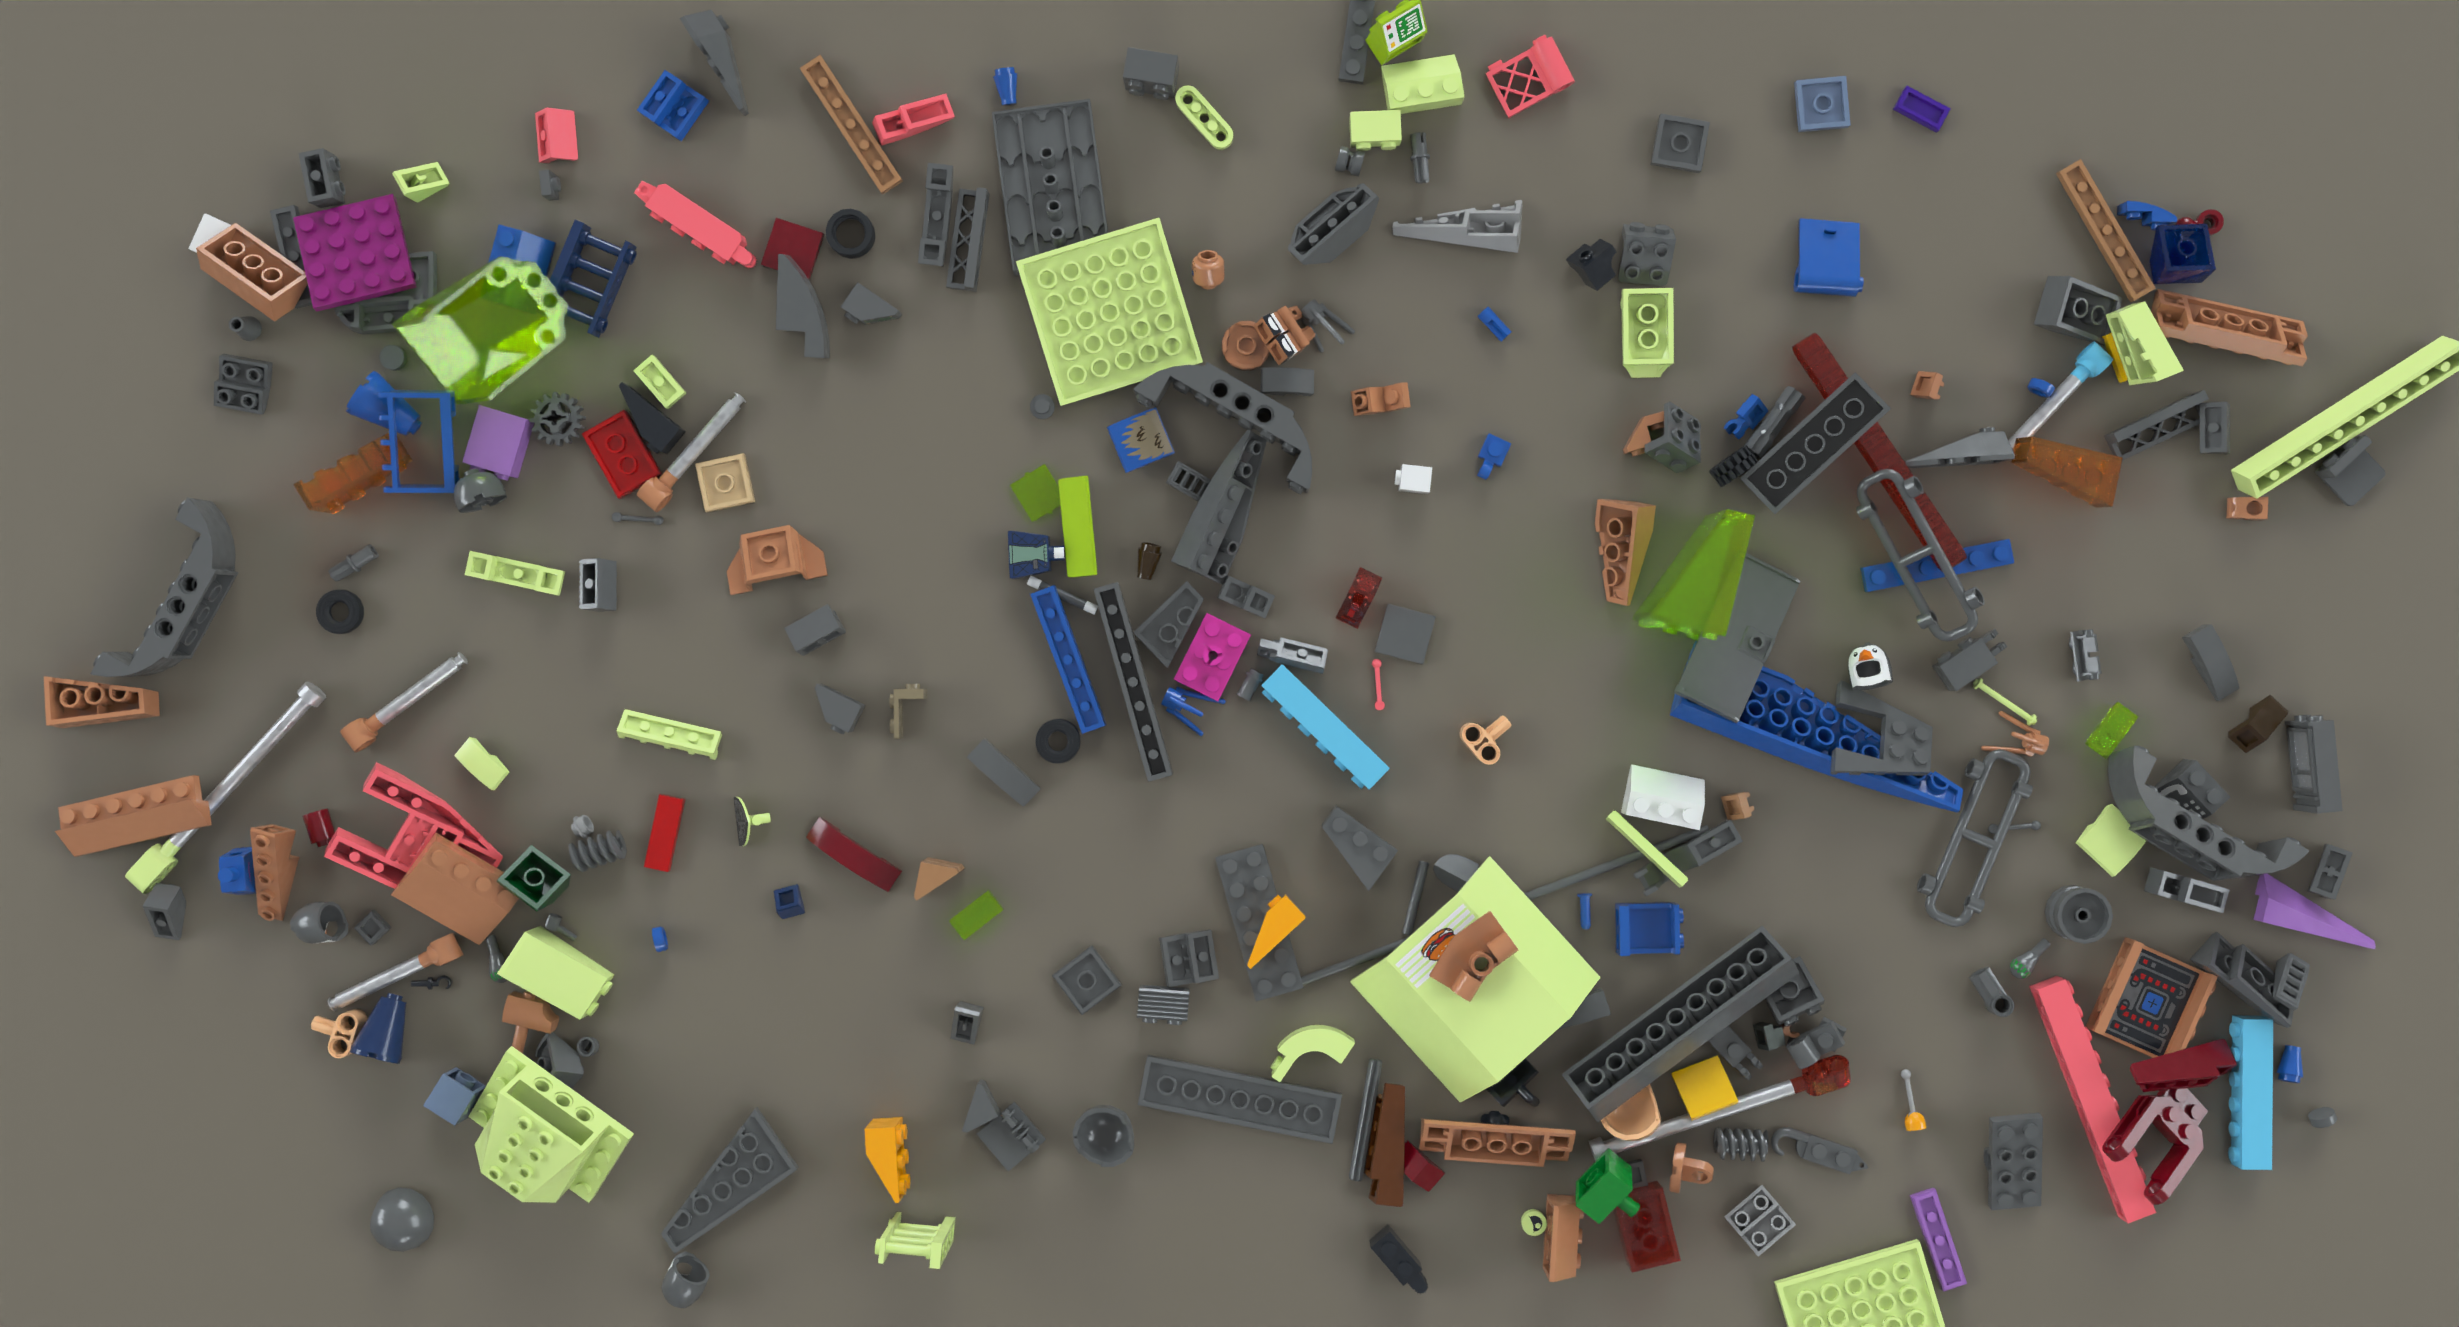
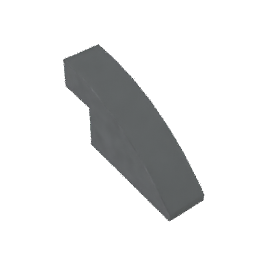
M778 254L776 330L805 332L804 357L830 358L827 323L818 296L807 276L790 255Z

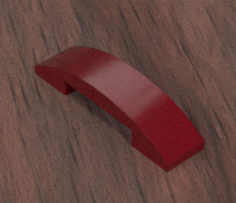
M819 817L806 838L852 872L889 892L902 870L884 858H879L841 833L840 829Z

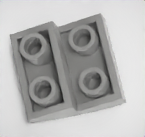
M1763 1185L1724 1216L1758 1257L1796 1225Z

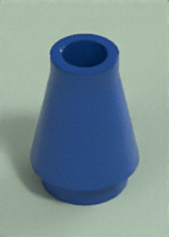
M1014 67L995 69L993 79L1002 105L1017 104V73H1015Z
M2285 1045L2284 1053L2276 1072L2279 1074L2278 1080L2300 1083V1079L2303 1078L2300 1047Z

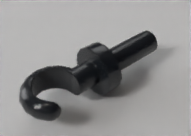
M445 975L438 977L437 980H433V977H428V980H412L411 987H427L428 990H432L433 986H439L440 980L444 978L448 980L449 984L446 989H449L452 981Z

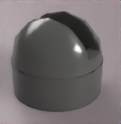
M583 1037L577 1043V1051L583 1057L595 1055L600 1048L598 1040L594 1037Z

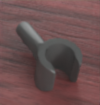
M550 913L545 922L546 928L561 932L574 941L577 936L560 925L562 917Z

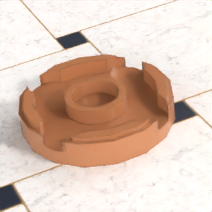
M1253 321L1235 323L1225 332L1222 339V352L1226 361L1232 367L1242 371H1252L1261 367L1270 354L1267 348L1270 343L1264 344L1254 328L1256 323Z

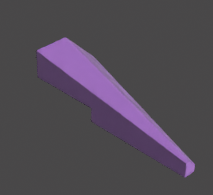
M2269 874L2259 876L2255 895H2259L2253 920L2375 949L2374 940Z

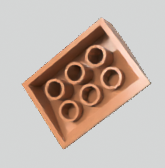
M438 833L434 834L391 894L393 897L478 945L503 920L519 899L497 883V879L504 873L503 871Z

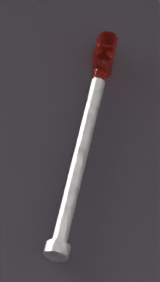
M1833 1055L1818 1060L1813 1065L1803 1068L1802 1076L1737 1097L1738 1104L1691 1121L1688 1113L1663 1121L1651 1136L1641 1141H1625L1616 1137L1606 1141H1602L1601 1137L1590 1140L1589 1145L1596 1161L1608 1148L1616 1154L1803 1091L1812 1096H1820L1844 1088L1851 1082L1849 1061L1842 1055Z

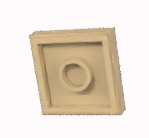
M744 453L695 464L705 512L708 513L755 503Z

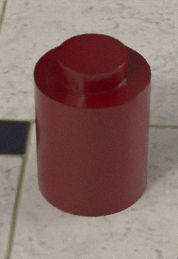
M328 808L303 815L310 843H316L317 847L328 845L335 834Z

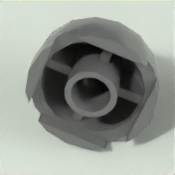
M471 469L464 472L465 477L458 480L453 494L456 507L460 513L482 510L481 506L489 504L491 507L507 498L506 490L501 480L492 473L479 472V469Z

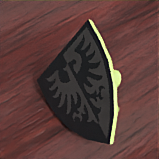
M734 797L739 846H745L749 840L750 825L770 823L771 818L769 813L748 815L742 799Z

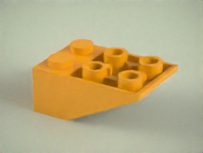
M903 1117L875 1118L864 1129L866 1155L894 1202L899 1203L903 1196L906 1195L907 1189H910V1174H906L905 1164L909 1163V1151L904 1149V1139H907V1125L903 1124Z

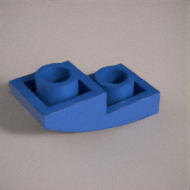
M2126 201L2117 206V216H2126L2127 220L2142 219V226H2151V230L2154 231L2166 230L2167 226L2177 222V217L2172 213L2148 203Z

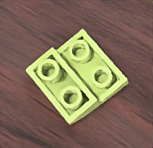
M2110 804L2103 809L2093 824L2086 827L2076 841V844L2113 877L2131 861L2145 844L2146 840L2130 831V824L2121 814L2120 810L2113 804Z

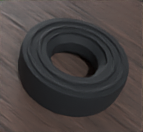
M332 590L324 594L318 601L316 617L319 624L325 630L334 634H346L352 632L361 624L364 617V607L361 600L354 593L347 590ZM338 602L346 604L349 609L348 617L341 622L336 621L331 614L332 607Z
M1053 719L1044 723L1038 730L1035 740L1036 748L1041 757L1046 761L1056 764L1065 763L1077 754L1080 748V735L1077 728L1069 721ZM1059 731L1066 735L1068 743L1065 749L1055 751L1049 746L1048 739L1053 732Z

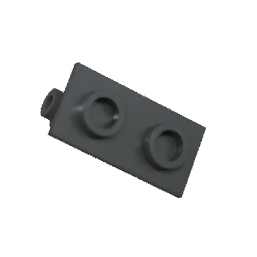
M2093 629L2070 632L2069 646L2073 651L2074 657L2072 668L2077 682L2088 679H2100L2099 674H2102L2099 656L2090 657V652L2098 651L2097 634H2094Z

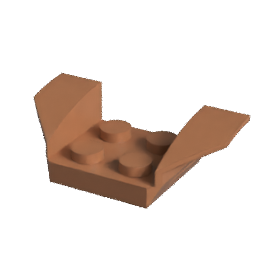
M790 525L742 534L739 543L740 548L727 570L730 595L753 591L752 583L796 574H802L806 580L828 576L824 552L801 536Z

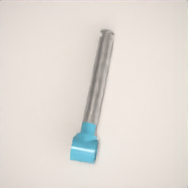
M2095 341L2090 343L2077 356L2076 368L2058 386L2052 396L2047 398L2008 440L2014 454L2019 452L2088 377H2096L2111 364L2113 357Z

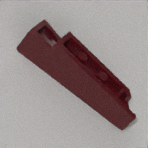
M2219 1039L2133 1063L2130 1066V1071L2137 1086L2139 1085L2143 1092L2206 1087L2218 1077L2226 1074L2237 1063L2226 1040Z

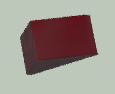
M1409 1140L1404 1143V1173L1412 1182L1429 1192L1443 1177L1445 1172Z

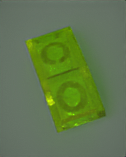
M2116 702L2103 721L2096 726L2085 744L2105 759L2108 758L2139 716L2121 703Z

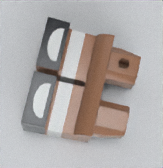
M1285 305L1278 311L1263 316L1254 325L1264 344L1270 343L1267 348L1278 365L1283 364L1300 353L1315 337L1311 327L1306 326L1301 329L1297 324V321L1302 318V312L1298 306L1287 308Z

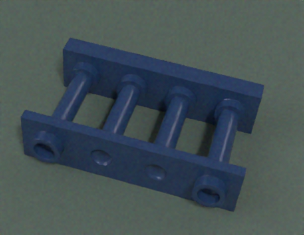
M575 219L537 312L552 319L558 313L589 325L587 333L599 338L600 334L604 333L608 326L607 317L629 264L632 265L636 259L637 252L635 250L637 247L625 240L621 248L592 236L590 232L591 227ZM588 244L617 256L618 259L613 271L583 259L580 255L583 247ZM579 267L608 279L609 281L604 293L572 281L571 276L574 269ZM570 290L598 302L599 305L594 317L563 304L561 300L564 292Z

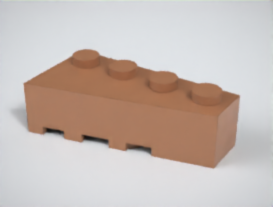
M44 676L47 726L70 728L160 716L159 693L156 691Z

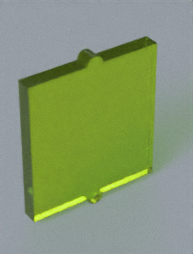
M1045 464L1030 473L1026 472L1024 477L1010 485L1032 522L1047 513L1052 514V510L1060 506L1059 486Z

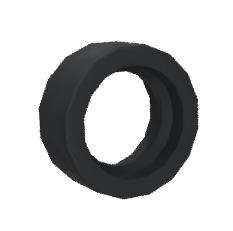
M851 208L842 209L833 214L827 223L825 230L826 239L831 248L842 257L849 259L860 258L873 247L875 229L869 218L862 212ZM848 219L859 221L865 229L863 242L855 248L843 247L836 237L837 227L841 222Z

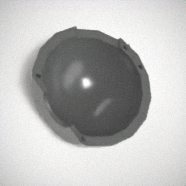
M1097 1105L1086 1110L1076 1121L1073 1129V1142L1078 1153H1081L1089 1161L1099 1164L1101 1167H1114L1124 1163L1133 1153L1134 1133L1132 1124L1124 1111L1111 1105Z
M396 1188L387 1191L377 1202L371 1217L370 1230L376 1241L390 1251L404 1252L419 1247L429 1238L434 1227V1214L430 1203L422 1194L408 1188Z

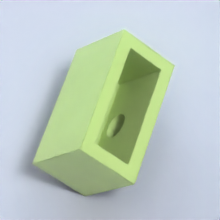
M1401 110L1350 112V148L1356 147L1357 151L1371 150V147L1381 146L1382 150H1392L1396 146H1400L1402 140Z

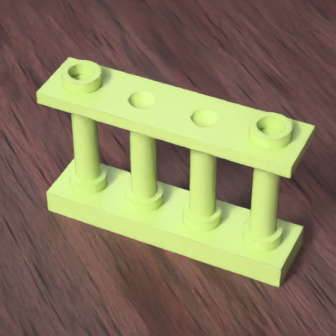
M896 1212L894 1217L889 1219L888 1226L880 1239L876 1240L875 1254L879 1255L878 1263L883 1264L889 1253L926 1256V1259H930V1268L940 1269L954 1241L956 1217L946 1216L942 1224L931 1226L901 1223L902 1212Z

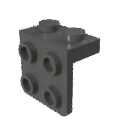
M1632 222L1630 225L1623 224L1622 237L1624 245L1618 273L1619 281L1665 286L1668 283L1676 243L1673 229L1662 224L1655 225V227L1645 226L1639 222Z
M1672 402L1665 403L1664 436L1645 444V454L1675 473L1683 472L1701 463V425L1699 420Z
M2366 435L2354 437L2341 445V448L2325 458L2322 465L2315 471L2322 481L2347 506L2355 505L2386 474L2385 470L2365 450L2372 443Z

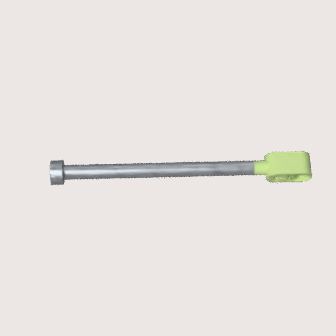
M305 682L297 691L299 697L207 796L205 801L209 802L210 816L311 706L318 707L324 701L326 695L320 688L310 682ZM198 829L173 834L163 846L160 843L153 845L126 873L125 878L143 894L152 891L155 884L160 883L177 865L178 860L174 855Z

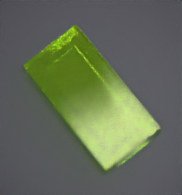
M988 890L950 919L949 922L962 939L965 940L1004 910V908L991 891Z

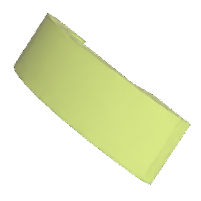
M470 551L465 575L560 596L565 571Z

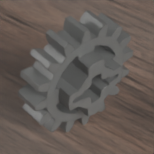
M553 392L552 398L544 394L543 402L535 401L538 408L530 410L535 414V417L530 418L529 422L536 424L531 429L532 432H540L537 438L542 441L546 439V444L553 445L555 442L557 446L561 447L563 446V440L568 444H572L571 437L579 438L578 429H585L580 424V421L586 420L585 416L580 415L584 408L582 406H575L578 400L575 398L569 399V395L563 393L560 397L558 392ZM563 403L569 407L572 413H567L565 411V406H563ZM559 416L565 417V418H562L561 420H558L557 423L552 422V421H549V420H554L555 418H558ZM544 425H547V426L550 427V432H551L553 435H551L550 433L547 432V430L545 429Z

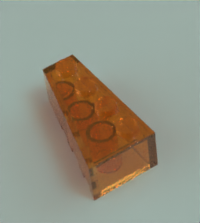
M389 433L359 448V455L351 454L337 460L335 468L321 469L313 473L315 476L313 480L307 483L300 480L293 484L308 509L335 514L344 509V504L348 501H355L366 494L365 491L370 487H378L385 483L386 477L392 474V470H382L383 464H391L390 445H381L380 440L390 439ZM397 436L400 473L413 460Z
M2032 436L2016 438L2013 451L2015 459H2012V464L2037 477L2048 480L2050 484L2067 490L2071 495L2084 499L2096 508L2113 507L2123 457Z

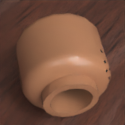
M1205 250L1193 259L1192 278L1197 285L1203 289L1210 290L1224 281V260L1217 252Z

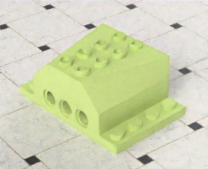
M512 1046L505 1052L468 1116L484 1128L475 1143L481 1173L521 1202L556 1203L570 1189L589 1203L595 1197L634 1135L633 1132Z

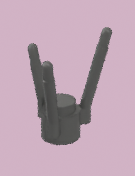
M1315 299L1310 301L1301 310L1304 316L1301 321L1305 326L1311 327L1314 331L1315 337L1313 341L1321 353L1324 349L1312 323L1316 326L1321 322L1340 344H1344L1345 341L1324 319L1326 315L1351 334L1355 333L1353 328L1328 310L1323 303L1319 304Z

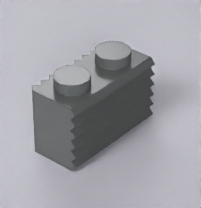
M601 558L581 559L579 561L581 564L579 566L581 569L579 571L581 574L579 576L581 579L579 581L581 584L579 586V608L597 612L616 611L617 561Z
M1140 985L1137 1018H1142V1022L1157 1023V1019L1167 1020V1024L1182 1025V1021H1187L1190 989Z

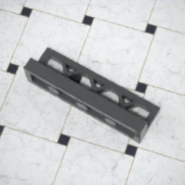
M977 188V191L959 189L947 288L977 292L990 196L985 188ZM965 196L976 197L974 209L969 213L963 206ZM962 211H964V212L966 213V215H965L963 218H962ZM969 218L972 221L971 233L965 237L960 231V226ZM959 234H960V236L963 238V240H961V241L958 243V241H959ZM964 243H967L969 246L968 257L962 262L957 256V249ZM956 259H957V261H958L960 264L955 267V263H956ZM963 267L966 271L964 284L953 283L954 273Z
M2205 390L2186 396L2105 435L2104 437L2116 462H2121L2200 424V418L2192 421L2184 418L2186 410L2195 406L2200 416V403L2209 399ZM2168 418L2177 420L2175 428L2171 432L2161 429L2164 420ZM2147 428L2154 430L2150 442L2139 439L2141 431ZM2124 439L2132 441L2129 452L2121 454L2117 442Z

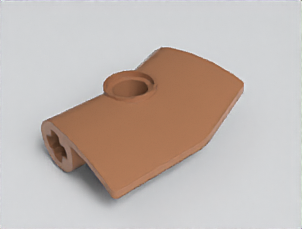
M1488 911L1450 940L1429 976L1471 1002L1484 979L1492 972L1493 968L1519 950L1492 912ZM1477 958H1487L1488 963L1484 969L1475 968L1474 963Z

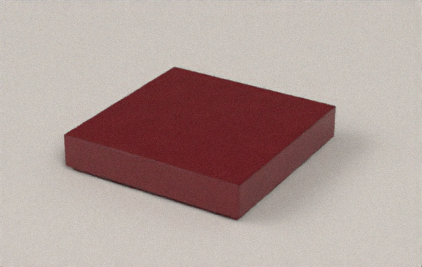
M776 218L761 265L778 271V254L790 255L810 281L825 234Z

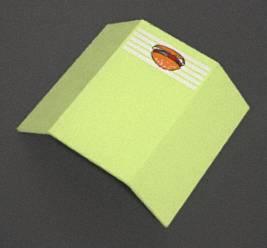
M1489 856L1452 899L1386 958L1359 974L1350 982L1459 1102H1462L1498 1083L1569 1020L1600 979V976ZM1491 911L1519 951L1493 968L1492 972L1484 979L1471 1002L1457 995L1449 987L1430 977L1429 974L1450 940L1475 920ZM1477 958L1474 963L1475 968L1484 969L1488 963L1487 958Z

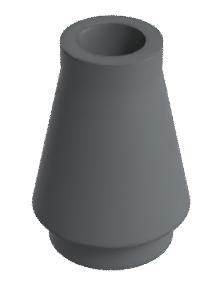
M233 317L229 321V328L243 340L252 341L261 334V324L255 317Z

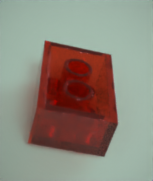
M1658 1181L1649 1182L1647 1186L1633 1189L1628 1196L1640 1204L1638 1212L1633 1217H1629L1618 1206L1614 1209L1629 1269L1633 1273L1681 1261L1663 1187Z

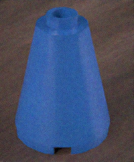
M373 371L365 378L370 382L368 384L365 383L363 386L359 385L347 404L349 409L346 412L389 429L388 420H379V414H388L387 398H379L377 392H389L395 389L378 372ZM395 398L397 433L405 436L409 433L414 435L422 425V422L419 421L421 416L404 398Z

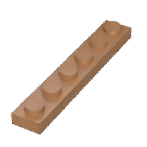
M819 55L800 67V70L882 195L903 182L822 56Z
M2080 159L2057 172L2058 179L2130 303L2156 289L2082 160Z

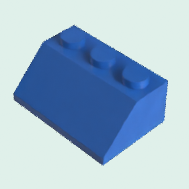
M499 224L479 297L493 303L537 314L556 243L525 231Z

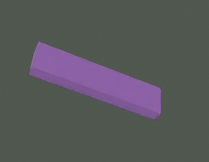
M1930 1188L1910 1195L1941 1290L1947 1291L1967 1284L1936 1189Z

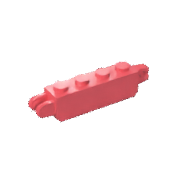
M641 181L634 193L651 210L649 214L660 223H663L664 220L671 223L670 229L681 237L686 233L693 238L691 241L693 245L702 251L707 247L713 251L712 257L722 264L728 261L734 265L737 261L748 269L756 266L757 259L750 251L745 249L747 242L741 233L667 184L655 187Z

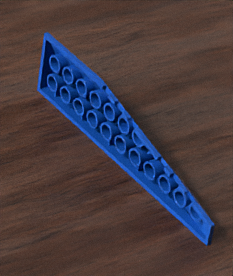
M1697 640L1694 642V645H1693V647H1692V650H1691V653H1690L1689 658H1688V660H1687V663H1688V661H1689V659H1690V656H1691V654H1692V652H1693V650H1694V647H1695V645H1696V643H1697ZM1763 666L1738 723L1732 722L1677 694L1674 695L1670 716L1803 767L1859 786L1953 812L1960 811L1963 789L1936 771L1934 773L1930 771L1926 776L1896 775L1893 773H1885L1884 775H1874V773H1861L1860 775H1849V773L1830 774L1832 751L1835 748L1879 759L1881 736L1851 716L1842 715L1831 703L1827 702L1825 704L1814 696L1815 693L1807 688L1802 689L1794 684L1795 680L1787 675Z

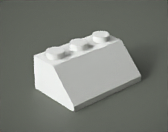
M1631 764L1621 813L1700 830L1705 807L1704 779Z

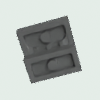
M1211 930L1159 938L1167 987L1219 979Z

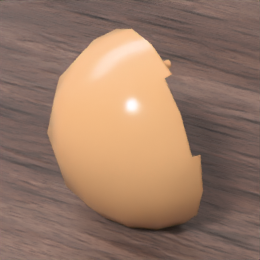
M1650 1084L1601 1120L1604 1128L1614 1137L1625 1141H1641L1651 1136L1660 1126V1112Z

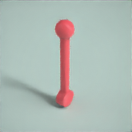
M1380 659L1372 661V666L1375 668L1377 695L1375 708L1377 710H1383L1385 707L1381 696L1380 667L1382 662Z

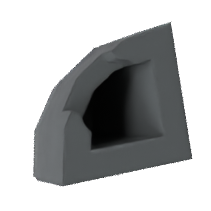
M1451 854L1439 858L1434 864L1433 870L1442 883L1459 892L1476 872L1479 864L1466 857Z

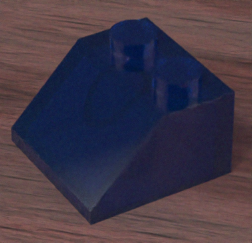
M2207 224L2158 225L2156 227L2149 261L2153 284L2202 283L2216 270Z

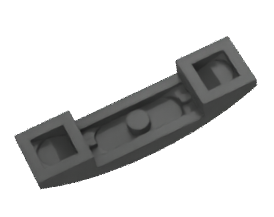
M928 163L925 186L927 193L918 264L943 266L951 217L953 166Z

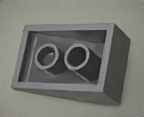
M2048 276L2034 325L2081 340L2095 341L2097 344L2105 346L2102 336L2111 333L2105 315L2120 309L2123 298L2071 276Z

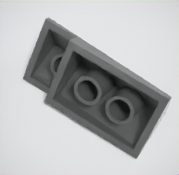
M2215 932L2192 956L2190 960L2206 973L2217 976V981L2262 1016L2273 1019V1023L2286 1028L2292 1025L2293 1010L2272 998L2275 973L2244 944L2234 948L2224 937Z

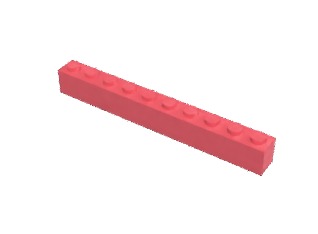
M2054 976L2029 986L2118 1217L2129 1224L2155 1214L2154 1205L2144 1196L2146 1175L2135 1159L2137 1157L2135 1147L2126 1158L2118 1162L2112 1161L2102 1150L2103 1144L2120 1122L2117 1112L2119 1111V1105L2109 1092L2110 1082L2099 1066L2101 1064L2100 1056L2096 1050H2093L2090 1043L2092 1035L2089 1029L2083 1025L2081 1019L2083 1018V1012L2077 1003L2075 1004L2072 996L2074 994L2073 986L2068 980L2059 976Z

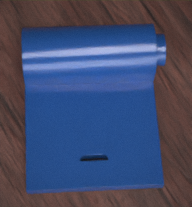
M1800 218L1799 265L1794 276V292L1856 297L1858 292H1862L1864 284L1863 277H1860V223Z

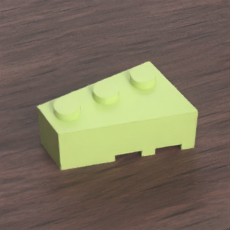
M2146 302L2131 304L2105 315L2129 385L2157 382L2184 371Z

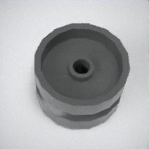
M2076 885L2063 886L2054 891L2046 903V922L2051 930L2062 938L2083 944L2092 943L2104 937L2111 927L2113 919L2111 905L2106 897L2096 890Z

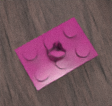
M1206 613L1174 680L1218 702L1251 634Z

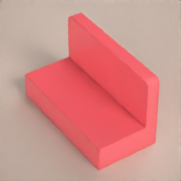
M547 107L536 112L539 163H550L557 159L577 160L578 150L574 111Z

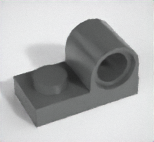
M1832 1020L1806 1031L1796 1038L1788 1039L1786 1047L1798 1068L1803 1069L1816 1063L1821 1055L1844 1046L1845 1041Z

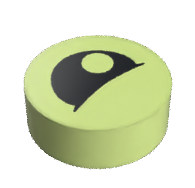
M1530 1209L1521 1217L1522 1228L1528 1235L1538 1236L1545 1231L1547 1221L1541 1211Z

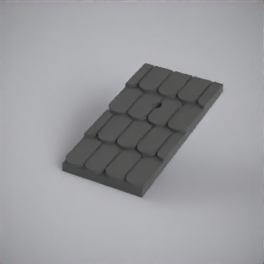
M1090 99L992 112L1014 276L1020 275L1016 264L1018 260L1107 234L1108 226Z

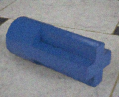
M1489 306L1477 316L1500 341H1503L1511 333L1510 329Z

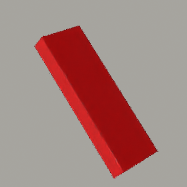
M659 794L644 867L670 872L685 799Z

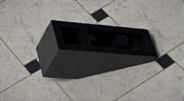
M621 382L619 388L639 432L648 441L645 445L656 454L659 452L668 454L686 431L630 385Z

